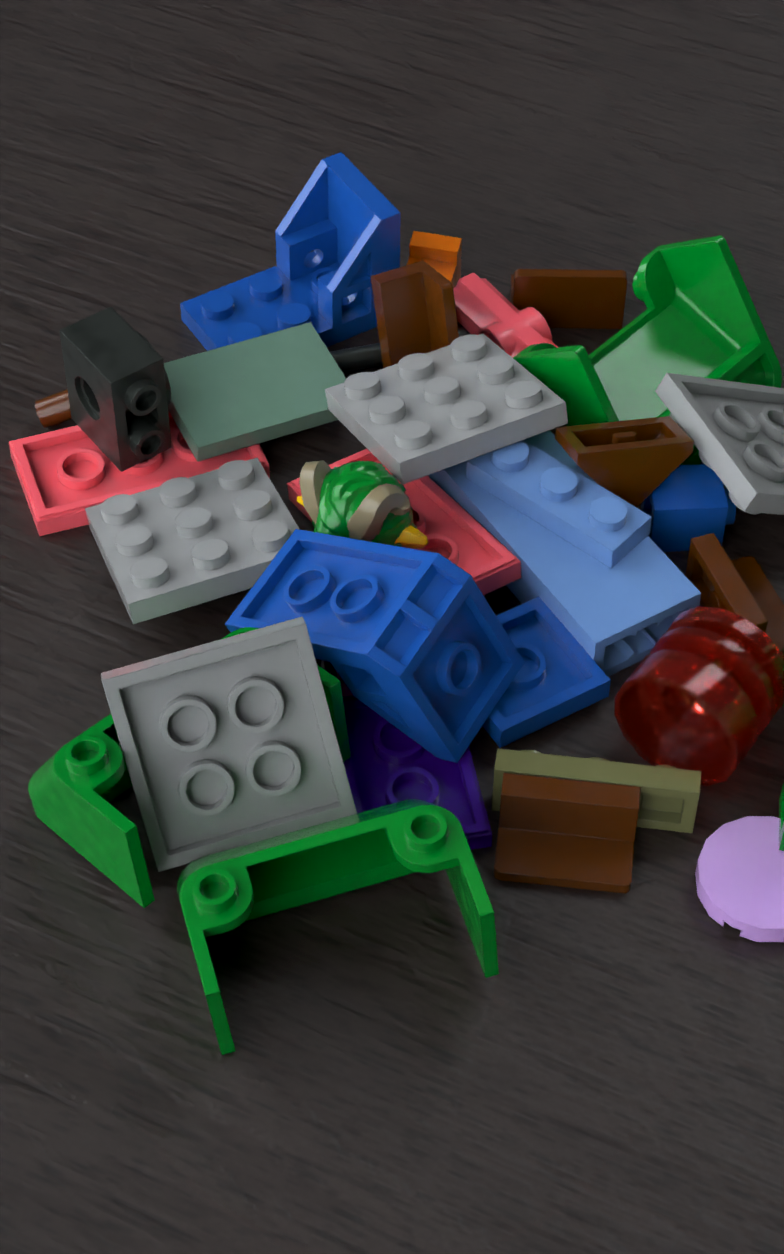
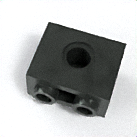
M108 307L60 329L71 419L121 472L171 448L168 406L171 402V387L164 368V360L142 334L135 331L112 307Z

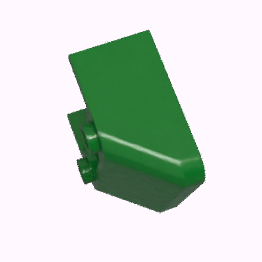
M240 628L229 633L222 639L238 635L241 633L249 632L252 630H256L259 628ZM317 665L343 762L351 757L341 683L339 679ZM109 714L65 744L31 777L28 784V792L36 816L140 906L145 908L154 902L155 899L137 826L109 803L133 786L112 715Z
M404 800L204 856L185 867L178 878L177 893L221 1055L235 1052V1047L205 938L231 931L240 926L244 921L412 873H434L446 870L485 978L499 974L494 910L458 818L452 812L424 800Z

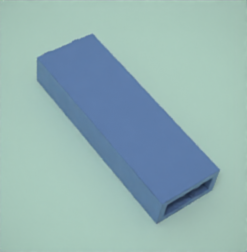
M550 430L525 439L594 481L574 462L557 442L555 435ZM467 461L428 475L521 561V578L506 585L516 598L523 604L539 596L608 677L695 635L701 592L649 536L642 540L615 566L609 568L466 478Z

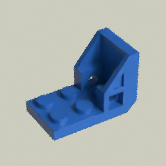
M342 152L326 157L320 161L275 231L277 266L180 303L181 320L207 351L309 322L312 323L326 347L376 328L378 326L371 276L400 267L401 213Z
M300 529L294 530L225 623L228 630L233 632L244 627L263 628L303 616L315 659L330 662L354 697L435 757L458 763L525 663L472 576L441 554Z

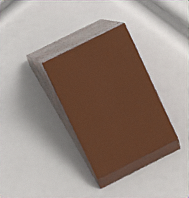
M670 416L556 427L555 431L557 442L585 473L597 484L635 507H638L693 453L694 441Z

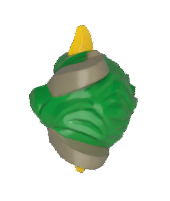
M324 460L306 462L302 467L299 481L302 496H297L296 501L304 506L311 517L312 525L315 527L314 532L399 547L423 548L428 545L427 536L416 529L417 526L413 523V509L410 506L409 497L405 494L406 489L404 485L398 482L396 476L385 470L382 464L373 461H355L331 469Z

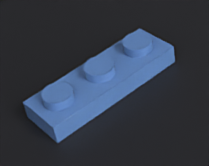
M526 440L467 461L466 478L609 568L615 566L650 534L652 519L650 515Z

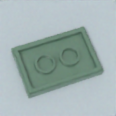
M311 322L164 363L171 387V402L168 406V411L197 462L338 420L328 409L325 389L344 383L346 377Z

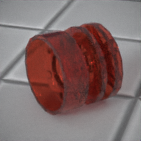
M697 606L678 615L666 633L662 635L650 651V654L645 656L615 695L614 715L623 736L639 756L652 766L670 765L678 769L701 771L700 785L704 786L724 782L738 767L757 741V736L768 726L774 715L784 704V655L765 632L746 618L722 608Z

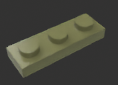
M497 748L492 811H500L503 773L641 787L637 827L693 833L700 795L701 771L678 769L670 765L651 766L615 762L600 757L579 758L544 754L535 750L517 751Z

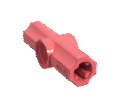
M475 273L466 275L458 280L457 285L453 289L457 321L470 334H485L512 358L533 344L548 343L558 348L552 342L550 328L538 310L533 307H527L519 311L486 278H480Z

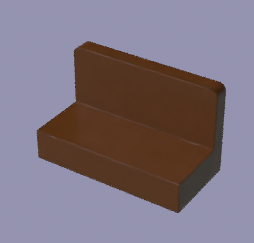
M416 262L371 276L383 368L397 364L404 356L414 353L426 354L451 345L452 341L459 337L452 283L426 262Z
M517 269L514 274H511L510 301L519 311L527 307H533L538 310L545 318L549 328L622 329L627 290V273L624 270Z
M714 533L691 538L685 576L701 592L699 606L735 668L740 669L780 658L784 647V604L756 559L752 556H746L730 560Z
M503 773L494 877L502 881L628 893L632 882L634 840L639 814L641 787Z

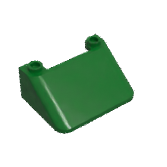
M721 235L660 245L642 259L632 283L635 296L645 303L647 310L588 355L582 345L557 348L548 343H540L528 346L513 358L566 402L568 418L566 426L670 416V411L655 392L666 373L781 388L782 371L777 356L727 241ZM693 445V453L680 465H699L702 462L699 457V450L695 445Z

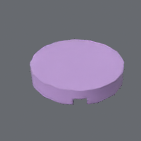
M746 816L723 824L706 839L699 855L695 872L698 898L713 920L722 927H724V922H726L731 927L741 930V937L755 942H784V851L779 850V818L774 816Z

